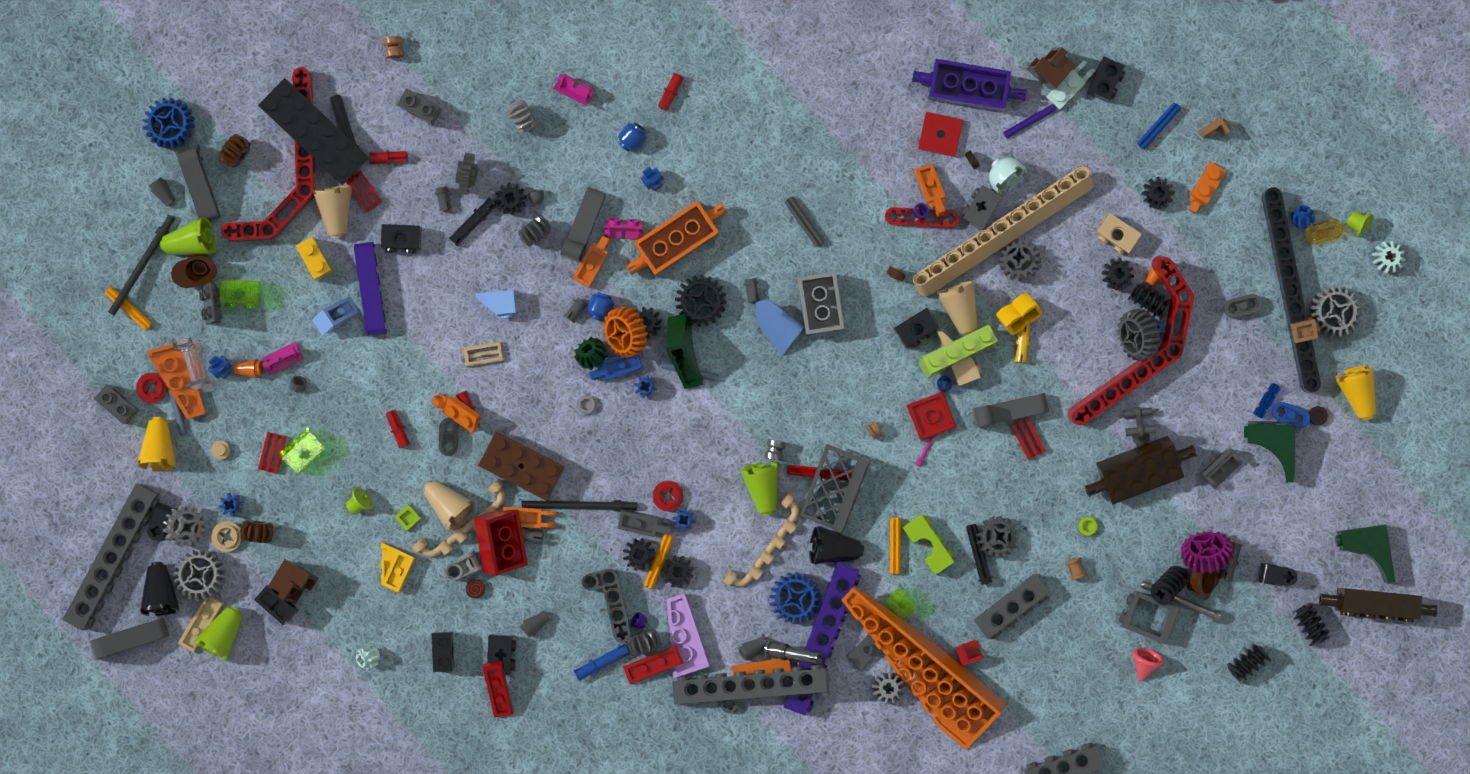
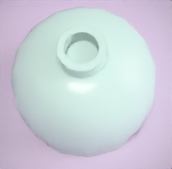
M1011 157L999 158L992 163L988 177L990 185L995 192L1003 195L1001 191L1010 186L1009 192L1024 179L1022 174L1024 172L1027 174V168L1017 159Z

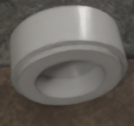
M584 395L578 399L577 408L583 414H591L596 409V401L593 397Z

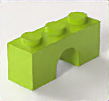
M920 514L901 528L912 543L923 538L930 541L932 551L930 555L924 558V561L933 574L937 575L954 563L952 558L955 556L949 547L944 548L941 543L944 540L940 534L933 532L930 527L933 524L927 516L923 517Z

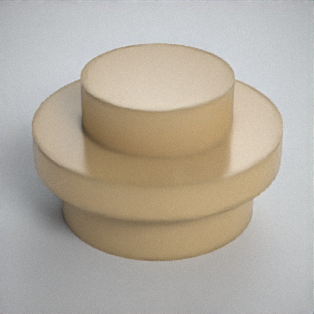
M222 440L216 441L211 447L213 457L220 460L227 458L231 451L230 445Z

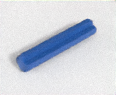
M1175 102L1172 103L1137 142L1138 146L1143 150L1146 149L1181 110V107Z

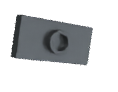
M868 634L847 655V658L861 670L880 650L874 644V639Z

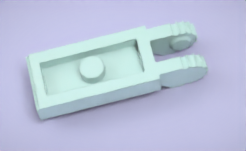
M1085 60L1066 76L1057 89H1053L1046 96L1058 110L1094 74L1095 70L1093 68L1083 78L1077 74L1086 66L1087 62Z

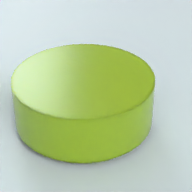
M1084 517L1079 521L1078 529L1083 535L1091 536L1096 533L1098 523L1092 517Z

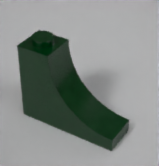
M686 313L668 317L666 351L684 389L703 385V378L694 352L692 325H690L689 319L686 318Z
M1249 421L1248 426H1244V438H1248L1247 443L1260 445L1271 451L1283 466L1286 482H1294L1296 422Z
M1386 524L1337 531L1338 535H1335V543L1337 547H1340V550H1353L1366 555L1379 568L1384 583L1395 582Z

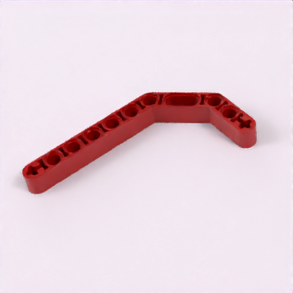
M299 67L294 70L292 75L293 86L300 93L307 92V99L313 104L312 75L307 69ZM302 73L307 76L303 78V84L307 87L302 86V81L298 78ZM294 141L296 187L264 221L224 224L221 228L223 238L229 241L273 240L314 198L313 190L316 189L315 159L310 155L302 158L300 154L303 148L296 141ZM308 167L310 173L308 176L303 177L301 171L303 168ZM309 186L311 189L310 194L303 196L302 189ZM296 200L298 203L296 209L284 221H279V213L291 201ZM268 226H273L274 231L271 235L265 234V229ZM254 227V234L247 236V228ZM230 228L235 231H240V234L232 233L230 236L227 234V231H230Z
M1158 255L1152 260L1153 270L1171 296V304L1165 326L1166 332H1164L1162 344L1158 347V352L1147 360H1137L1073 405L1068 410L1067 416L1076 425L1086 424L1182 355L1194 294L1170 258ZM1162 261L1165 262V263L1163 264V266L1165 267V269L1160 268V267L1162 266V264H1161ZM1172 276L1176 277V282L1174 285H1170L1169 280ZM1185 291L1186 298L1181 301L1180 294ZM1181 310L1182 320L1178 334L1173 335L1176 313ZM1175 345L1174 353L1169 354L1170 346ZM1156 356H1159V363L1154 365L1153 359ZM1144 367V373L1138 376V369ZM1128 378V385L1122 387L1123 379ZM1109 389H1112V396L1107 398L1106 392ZM1097 400V406L1091 409V402ZM1077 412L1080 413V414H1079V416H1080L1079 419L1076 418V417H1077V414H1076Z

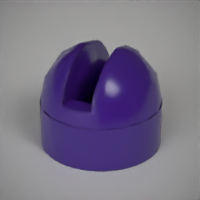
M918 203L913 208V215L918 219H923L929 214V208L924 203Z
M637 612L632 617L631 626L637 629L646 627L644 624L648 623L645 615Z

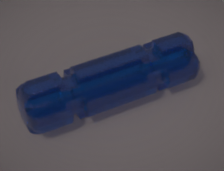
M1275 383L1270 384L1269 391L1264 394L1258 404L1259 407H1256L1253 412L1258 418L1264 417L1266 410L1269 409L1276 397L1275 394H1278L1281 389L1279 385Z

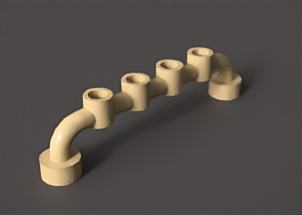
M500 479L487 488L491 494H497V500L477 516L489 512H497V509L504 503L505 493L501 488L504 484ZM474 518L432 550L425 547L428 543L424 538L420 539L411 548L415 553L419 551L426 557H435L440 553L446 555L453 549L451 546L453 543L458 541L460 544L469 537L466 533L471 529L476 531Z
M788 492L779 503L785 509L789 506L791 508V515L783 523L755 564L749 569L743 579L736 578L737 573L731 569L724 577L723 583L727 586L733 584L737 587H743L748 585L753 578L756 581L763 573L760 568L764 563L770 564L774 558L772 554L774 549H781L786 542L783 537L787 532L791 534L797 527V524L794 522L798 518L799 508L793 500L795 496Z

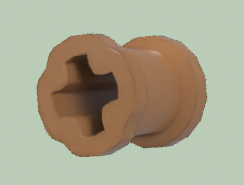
M1081 557L1065 562L1072 575L1071 581L1088 575L1087 572H1084Z

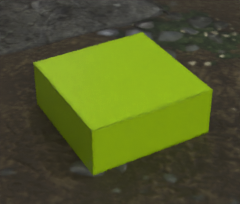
M409 504L394 516L406 531L422 519Z

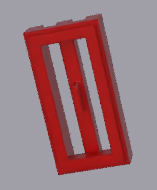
M361 170L346 182L347 185L352 187L353 194L366 213L382 203ZM358 177L362 178V180L364 181L372 195L377 200L375 203H373V201L371 200V198L369 197V195L357 179ZM352 181L356 183L358 188L361 190V192L369 202V207L366 206V204L364 203L356 189L351 184Z
M1028 417L1010 425L1028 460L1045 451ZM1026 422L1033 438L1035 439L1039 447V450H1036L1023 423ZM1017 426L1020 427L1033 453L1030 454L1016 428Z
M267 432L258 467L259 470L278 473L286 436ZM274 437L267 466L264 467L270 439ZM278 439H281L274 469H272L271 465Z

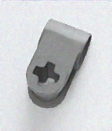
M476 551L448 565L445 571L447 578L456 581L483 569L475 556ZM454 566L460 570L459 576L455 578L449 574L450 568Z

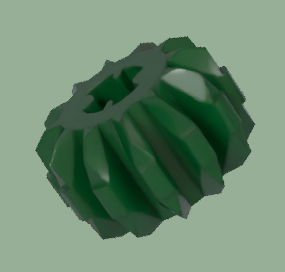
M590 337L588 340L584 339L582 344H578L579 348L574 350L576 361L584 369L592 370L594 366L598 368L600 363H604L603 359L608 357L606 346L598 338Z

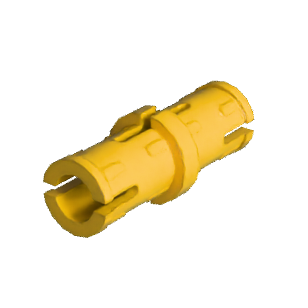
M1029 324L1026 325L1025 332L1023 329L1018 333V340L1015 341V345H1017L1015 362L1027 363L1028 346L1031 343L1029 342L1031 327Z

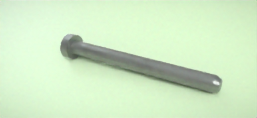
M1142 581L1140 586L1151 592L1153 584ZM1176 595L1171 600L1212 618L1214 623H1218L1222 615L1221 610L1213 611L1179 595Z

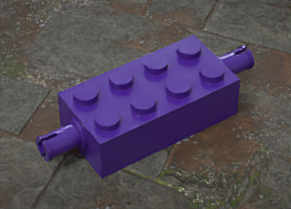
M935 59L933 72L931 73L913 71V83L928 84V87H930L928 100L1003 112L1008 98L1025 101L1027 89L1010 87L1011 71L942 59Z

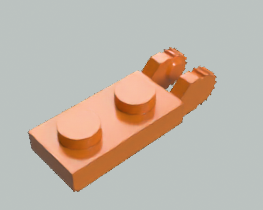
M503 507V511L516 509L519 511L521 527L556 528L554 522L541 523L542 515L554 517L557 516L555 511Z

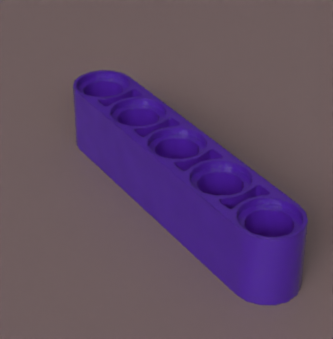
M373 241L354 244L365 328L368 337L387 334Z

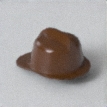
M195 255L181 260L172 267L171 271L174 283L183 288H192L209 283L217 274L216 265L205 255Z
M1219 569V573L1213 571L1211 574L1209 572L1202 574L1201 571L1195 573L1193 570L1187 589L1199 594L1203 600H1207L1219 583L1223 569Z

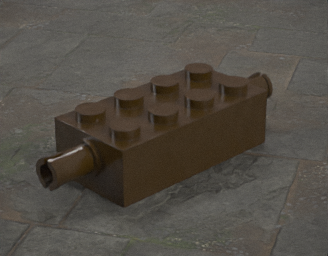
M1165 436L1097 462L1100 480L1085 485V491L1088 497L1105 491L1112 505L1184 478L1181 462L1196 457V450L1193 445L1177 451L1171 439Z
M1337 587L1336 595L1320 593L1319 596L1320 606H1333L1336 611H1340V615L1356 617V613H1359V617L1375 619L1376 615H1379L1378 619L1395 621V617H1398V621L1414 622V619H1421V615L1436 617L1438 610L1437 605L1422 604V596Z

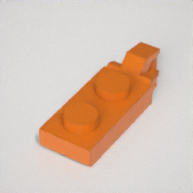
M1211 161L1208 163L1190 194L1189 199L1193 201L1188 209L1190 212L1195 214L1200 206L1205 207L1224 177L1226 170Z
M933 164L914 169L915 177L929 209L933 208L936 217L944 216V212H946L944 208L946 196Z
M602 236L598 244L594 242L592 246L590 245L572 278L573 280L590 288L608 256L609 250L606 249V246L610 241L609 238Z
M439 393L433 397L432 403L437 408H441V412L471 433L477 431L481 417L480 414L454 396L449 397Z

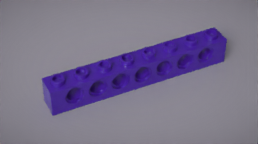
M838 562L804 649L822 653L820 665H822L823 669H827V665H825L827 657L831 658L834 647L831 645L833 640H837L841 629L838 626L840 621L844 622L848 613L843 602L841 607L836 609L831 606V601L836 597L842 600L854 585L858 586L861 575L858 574L859 570ZM842 579L847 580L849 583L846 590L838 588V582ZM827 616L835 618L833 626L825 625L824 620ZM820 634H826L829 638L828 642L824 645L818 643L817 639ZM800 661L798 667H803V670H811V666L816 664ZM805 678L803 679L805 685L807 686L811 685L813 681H808ZM817 693L808 694L804 699L799 698L797 695H787L783 707L806 715V712H811L814 704L811 699L813 694Z

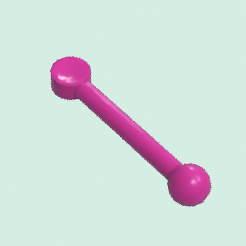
M938 435L929 439L920 458L915 462L917 466L923 465V459L933 439Z

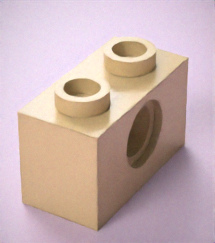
M1111 213L1106 216L1095 233L1098 235L1097 239L1104 244L1110 243L1114 246L1113 250L1121 255L1124 253L1126 255L1129 254L1142 235ZM1113 231H1119L1122 234L1121 240L1113 238Z

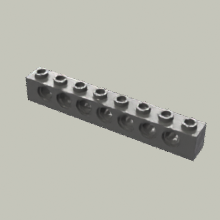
M139 483L135 484L65 613L63 621L82 631L93 626L96 620L94 618L95 613L103 608L105 604L103 599L106 594L109 595L112 591L114 578H118L122 573L123 567L121 565L124 560L127 561L132 554L131 547L133 543L139 541L142 535L140 533L142 526H146L151 518L149 514L156 504L160 502V499H158L160 494ZM140 501L145 505L142 512L137 510V504ZM131 518L136 523L133 529H130L127 525L128 520ZM121 535H123L126 538V544L124 546H121L118 543V539ZM112 552L117 555L115 563L109 560V555ZM103 569L108 573L106 580L100 577V572ZM94 586L99 591L96 597L91 595V589ZM84 603L89 606L87 614H84L81 609Z
M822 665L811 666V670H803V667H792V671L784 672V668L772 669L773 673H765V670H755L753 675H746V671L734 672L735 676L727 677V673L715 674L716 678H708V675H696L697 679L689 680V676L677 677L678 681H672L674 705L830 692L828 669H823ZM807 674L813 678L809 686L805 685L803 681L804 676ZM787 676L793 678V685L791 687H787L784 683ZM769 677L774 680V686L771 689L765 685V681ZM749 679L755 682L753 690H749L746 687ZM730 681H734L736 684V689L733 692H730L727 688ZM712 682L717 685L715 693H711L708 689L709 684ZM692 684L698 687V692L695 695H692L689 690Z

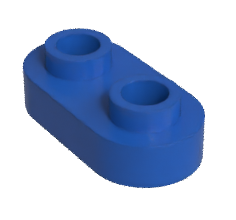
M1286 402L1276 403L1272 407V416L1279 422H1296V428H1304L1310 422V416L1307 411ZM1280 408L1284 409L1282 416L1278 414ZM1298 415L1302 417L1300 423L1296 421Z

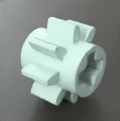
M366 645L358 649L359 654L356 655V661L360 667H366L369 670L379 665L377 661L380 660V653L377 648H371L370 645Z

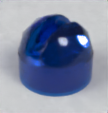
M947 376L940 377L937 380L938 390L941 392L950 391L952 380ZM943 381H947L946 389H943Z

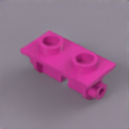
M560 73L553 89L587 106L594 96L592 87L582 82L575 86L576 79Z
M610 218L605 220L604 236H608V238H622V232H625L626 239H639V237H643V230H639L643 229V222H639L638 219L620 221L619 218Z
M294 342L261 359L264 369L268 371L270 376L303 360L304 357L297 343Z

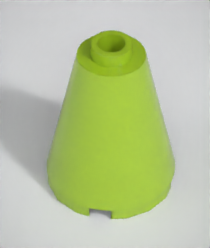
M206 217L199 218L164 235L160 241L162 251H165L168 255H211L215 253L217 246L216 237H211V230H214L213 226Z
M770 461V465L763 464L764 462L744 466V469H740L758 513H762L763 516L774 514L773 511L777 509V461Z
M233 606L231 608L226 607L195 638L194 643L199 644L200 648L215 657L218 655L222 661L226 662L230 656L243 619L240 615L242 612Z

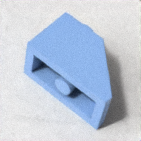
M514 290L475 294L479 301L496 315L501 316V319L513 318V314H517Z
M347 297L323 309L312 321L323 336L358 314L359 310L351 298Z

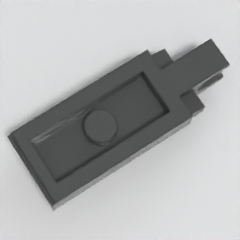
M621 509L617 529L655 537L660 536L661 533L670 535L672 524L664 523V519L656 516Z

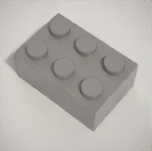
M836 272L798 277L797 282L806 336L844 330Z

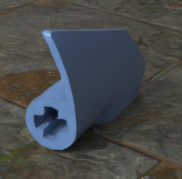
M769 299L756 302V323L779 353L783 355L802 331L804 325L791 317L784 308L776 303L774 304Z

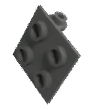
M209 282L202 286V290L199 291L200 301H203L204 309L201 310L202 320H205V325L211 322L221 323L220 319H222L221 309H214L221 307V305H214V302H220V299L213 300L214 298H220L219 288H217L216 284L212 285V282Z

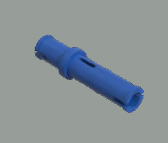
M624 643L622 646L595 660H589L588 664L574 670V673L578 680L581 681L585 677L593 673L597 674L602 668L630 655V652Z

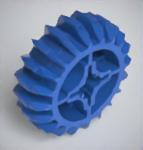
M170 97L168 102L166 98H162V104L156 100V107L149 106L152 111L151 113L145 112L149 118L143 119L144 123H148L143 129L148 131L146 133L148 138L152 137L150 142H157L158 147H161L164 143L165 149H168L171 144V147L176 149V142L183 146L182 139L187 142L189 141L186 135L187 133L193 135L189 128H195V125L190 123L195 120V117L189 116L192 114V110H186L188 107L186 103L181 105V100L178 99L175 102L174 98ZM172 108L167 115H158L161 111ZM178 110L183 117V126L177 123ZM155 120L161 124L160 136L155 130ZM161 120H164V121H170V120H171V122H173V124L176 125V127L173 126V125H171V126L168 125V126H167V125H166L163 121H161ZM171 131H180L176 136L172 138H166L167 135L169 136Z
M795 572V578L791 577V573H787L789 579L785 580L784 576H780L783 582L781 584L778 581L774 582L779 587L777 589L771 587V591L776 592V594L769 595V598L775 599V602H771L770 606L777 605L773 612H781L778 615L779 619L785 615L786 623L789 621V617L792 618V624L796 623V618H799V622L803 623L802 617L804 616L809 621V612L812 615H816L812 608H820L819 605L815 604V601H821V598H815V595L821 592L820 590H813L818 585L817 583H814L812 586L809 584L813 580L811 577L805 581L806 574L804 573L801 579L798 578V572ZM800 582L807 587L801 591H795L789 583ZM785 587L789 596L787 600L780 604L779 594L782 588ZM790 589L793 593L801 594L804 592V594L800 595L801 597L798 598L801 607L798 605V603H795V601L794 603L789 602L792 598L791 592L789 591ZM810 592L811 603L805 609L802 604V598ZM795 605L801 613L791 614L786 612L784 608Z

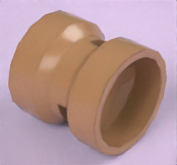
M401 36L383 38V45L386 46V51L384 52L386 59L404 57V50L401 49V44L403 43Z

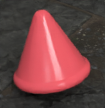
M1136 648L1133 651L1139 681L1145 680L1164 664V658L1154 650Z

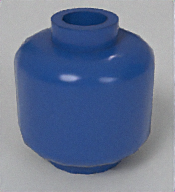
M636 122L634 124L628 123L618 135L621 141L619 145L626 151H637L646 141V130Z
M600 292L591 296L587 312L592 314V319L602 321V318L608 316V312L613 310L615 303L611 300V296Z

